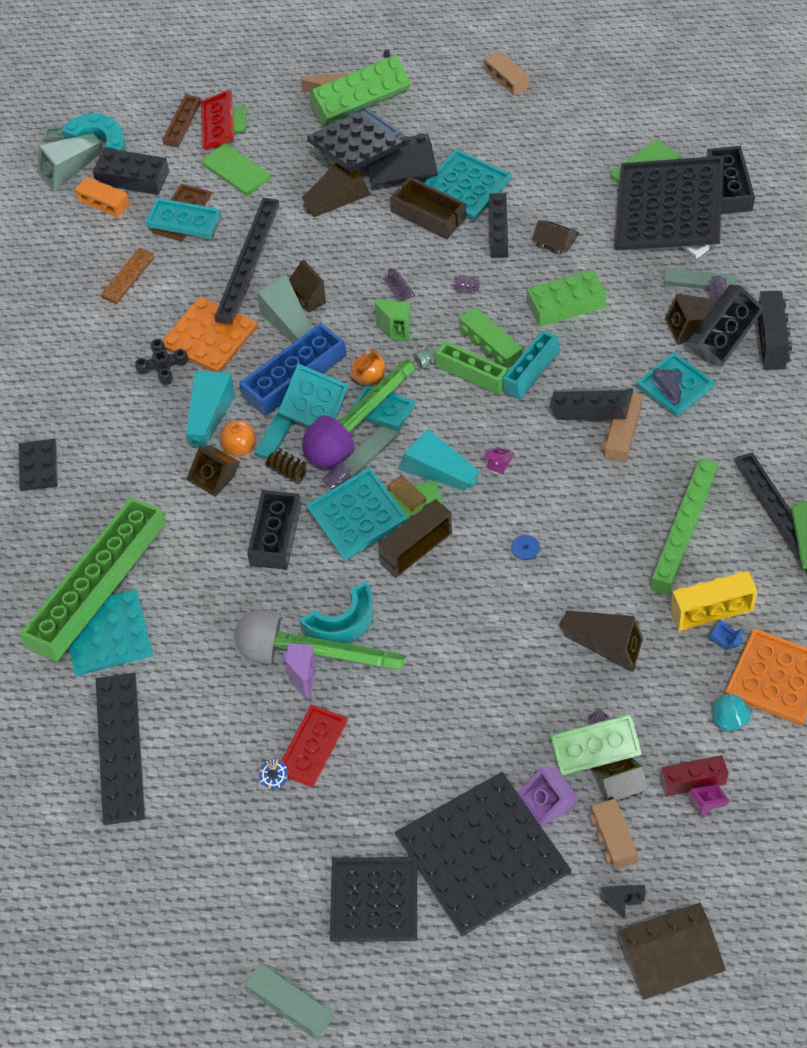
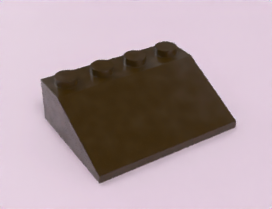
M701 902L618 931L617 941L643 1000L726 971L714 933Z

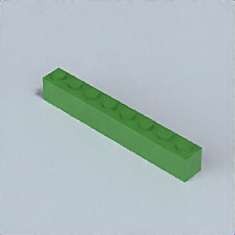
M699 458L653 574L652 591L670 596L716 478L717 462Z

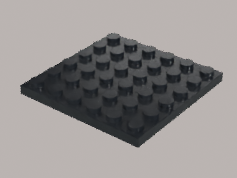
M724 156L621 163L615 250L720 244Z
M503 772L395 832V836L408 856H417L419 873L461 937L571 873V868Z

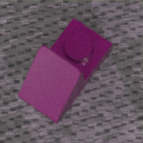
M500 447L486 450L484 457L489 459L486 468L504 474L515 453Z
M719 785L693 788L689 791L690 803L701 818H704L711 809L724 807L730 802Z

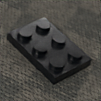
M56 439L19 443L20 491L58 487Z

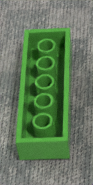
M394 55L314 88L308 95V98L323 126L350 113L359 111L364 107L371 106L406 91L412 83L398 56Z

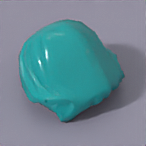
M724 694L714 702L712 709L713 722L719 726L722 732L741 729L743 725L746 726L751 721L750 709L740 696Z

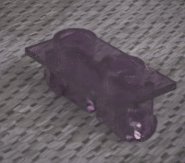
M389 268L387 271L388 276L383 278V280L398 301H404L415 296L401 274L396 269Z

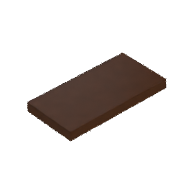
M181 183L171 200L205 206L212 193L208 190ZM152 229V234L181 242L187 236V234Z

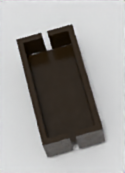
M409 177L401 185V189L398 188L390 197L391 212L446 239L467 218L466 203L412 177Z
M436 498L432 502L425 504L418 513L411 515L404 524L397 526L390 535L380 540L378 543L380 564L397 578L452 534L451 511Z

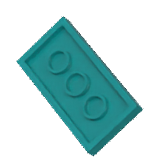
M156 198L145 224L146 227L211 239L222 213L221 209Z

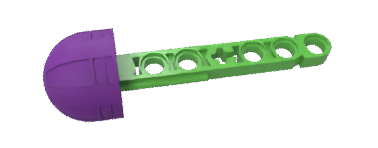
M406 359L399 363L392 372L381 380L339 422L326 415L318 417L306 430L302 439V450L307 460L320 468H332L343 462L355 448L354 441L349 432L415 369L412 361Z

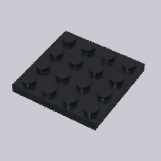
M360 112L307 136L308 143L350 173L402 148L403 145L401 140Z
M417 856L332 858L330 942L418 941Z

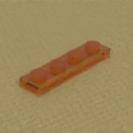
M139 247L101 293L102 299L118 304L155 258L154 253Z

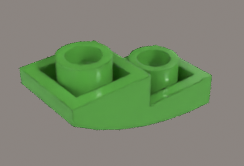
M245 104L233 107L234 132L236 133L244 131L248 123L246 119L247 107Z

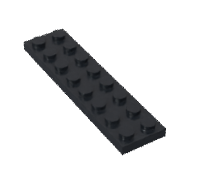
M136 673L95 678L103 824L111 825L146 820Z

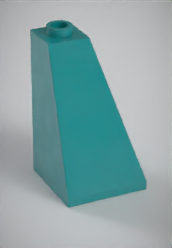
M195 370L186 429L188 445L195 447L200 445L206 446L235 398L231 373Z
M429 429L408 448L398 467L400 471L463 491L468 487L473 488L479 480L477 476L480 472Z

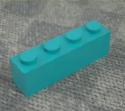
M543 330L539 333L502 378L506 394L522 399L561 351L557 335Z

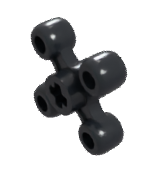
M159 338L154 339L151 342L152 358H138L135 361V369L139 374H146L150 369H156L160 383L168 385L173 380L170 370L171 365H185L188 362V354L184 349H177L173 354H168L165 351L164 341Z

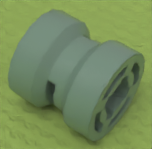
M432 346L426 347L422 352L414 353L415 362L420 369L426 368L428 364L436 363V351Z

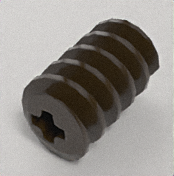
M281 448L270 453L265 461V466L295 482V484H300L306 475L307 463L303 461L300 464L301 460L299 458L295 459L294 455L288 457L289 453L287 451L283 452Z

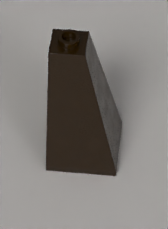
M335 163L302 197L305 202L303 207L308 214L311 212L314 217L370 196L371 193L358 170L350 173L341 165Z
M676 294L667 312L665 321L677 345L688 342L718 300Z
M566 610L565 616L560 622V628L563 630L566 638L634 672L643 642V636L635 616Z

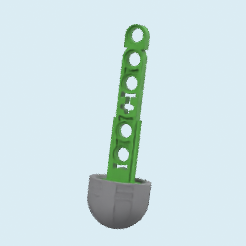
M264 610L249 612L239 620L234 632V640L238 650L246 658L256 662L272 664L276 647L288 649V643L313 645V651L316 655L393 669L404 667L405 656L400 653L385 652L379 649L279 631L281 613Z

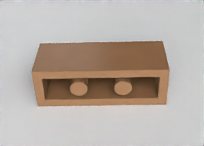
M498 50L484 58V70L513 96L529 88L530 77L528 73L524 72L516 63L510 60L506 54Z
M616 798L592 805L589 820L592 827L596 826L597 841L599 845L604 846L605 851L603 854L606 863L611 864L613 870L637 863L638 852Z

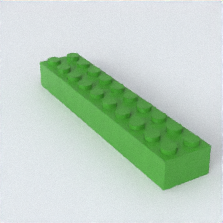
M130 497L19 633L24 648L57 662L164 528L166 522L163 510Z

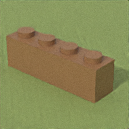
M633 393L626 419H610L612 425L608 426L606 432L608 440H604L602 451L605 452V459L627 463L642 407L643 394Z

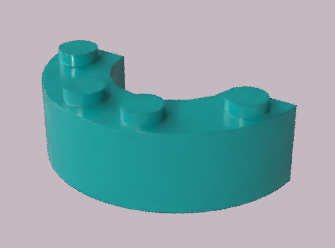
M87 113L70 120L61 130L64 139L93 133L98 139L106 142V148L127 151V145L120 125L113 118L104 114Z
M367 581L349 590L351 606L344 614L328 617L314 610L299 619L303 635L346 644L361 637L369 628L374 614L372 592Z

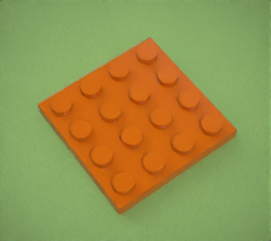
M199 296L163 339L165 350L174 353L177 349H184L188 354V361L212 372H221L257 329L258 322L239 313H236L232 325L215 322L214 316L219 305Z
M754 628L725 694L738 695L749 706L803 726L807 716V648Z

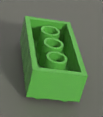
M593 269L527 288V304L539 327L606 308L607 294Z

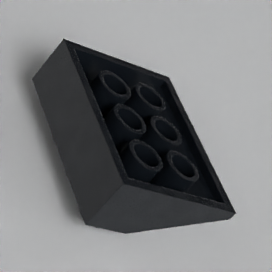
M420 133L415 136H402L398 138L403 142L402 148L367 164L366 169L371 187L403 182L409 177L422 179L438 176L429 134Z

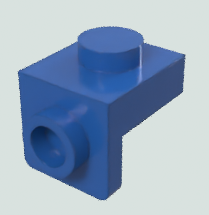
M718 620L708 637L723 649L729 650L739 646L743 639L741 636L744 630L740 628L735 631L722 620Z

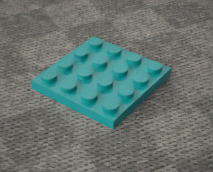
M455 149L437 169L438 176L429 177L425 184L466 203L467 218L476 221L489 206V193H500L512 180V174Z
M371 467L306 504L307 510L344 561L389 535L397 526L404 524L409 519Z
M137 589L110 595L71 643L69 650L76 677L153 656Z

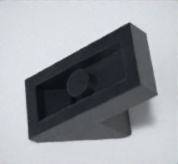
M645 885L601 887L600 898L621 917L625 918V902L635 905L645 901Z

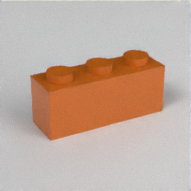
M85 177L75 188L77 201L118 218L130 205L126 192L98 182L96 179Z

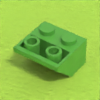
M375 300L376 325L391 340L409 342L412 328L411 303Z

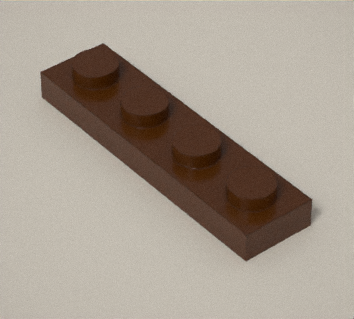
M191 95L183 97L162 139L164 145L179 147L201 103L200 97Z

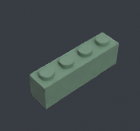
M260 963L244 983L246 992L317 1040L333 1019L331 1008L322 1001L320 1003L316 1002L308 991L304 989L300 991L289 978L285 977L283 979L277 975L278 972L269 965L266 967Z

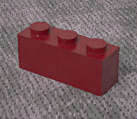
M723 755L661 767L660 781L665 797L689 792L693 788L726 785L729 773Z

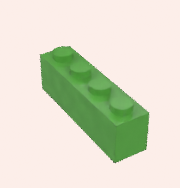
M474 307L459 317V330L461 333L470 337L473 344L479 345L487 356L490 355L495 360L496 364L509 369L523 354V348L478 308Z
M444 341L436 352V367L498 395L504 389L502 378L508 372V368L447 341Z

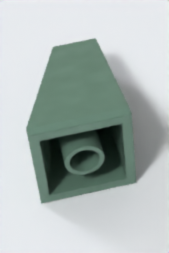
M93 133L39 145V175L52 191L57 190L100 155L101 141Z
M286 274L281 275L257 291L260 315L290 342H295L312 329Z

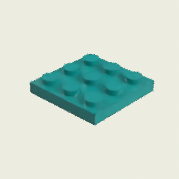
M675 352L671 353L636 382L638 389L676 417L681 415L715 385V381Z
M298 364L277 414L308 428L322 415L336 419L349 385Z

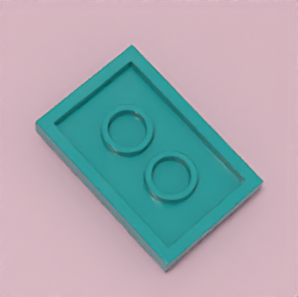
M366 385L350 410L374 387ZM389 393L363 419L399 432L416 406L415 401Z

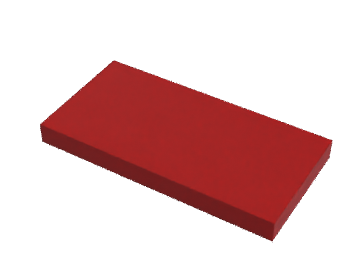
M230 90L201 101L202 147L204 150H209L234 140L233 103Z
M312 704L310 705L281 760L287 766L288 779L314 788L348 722L347 717Z

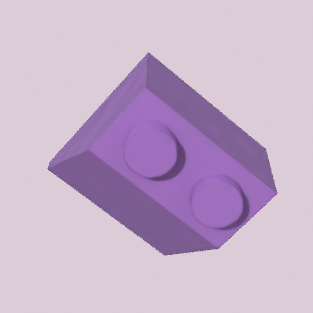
M288 643V649L283 654V663H286L285 673H288L289 681L305 699L310 700L316 667L313 645Z
M541 767L518 792L541 827L568 812L579 800L557 767Z

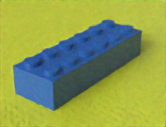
M319 323L240 381L239 386L242 397L264 416L268 415L282 404L298 364L323 374L347 356L345 341L322 323Z

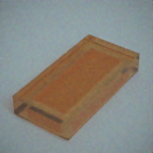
M400 475L387 485L388 489L411 512L426 502V497L403 475Z

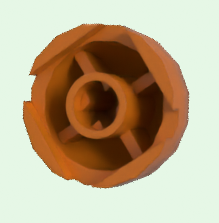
M373 349L369 350L371 352L369 354L365 352L361 354L351 366L353 372H350V376L360 385L371 386L378 384L384 378L386 370L385 361Z
M243 420L230 421L225 424L220 432L219 440L222 450L228 455H235V457L244 456L252 452L257 442L253 427Z

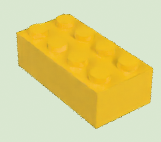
M749 571L737 572L724 578L718 577L713 581L700 582L687 588L682 587L672 593L670 613L678 631L751 612L754 611L757 588Z

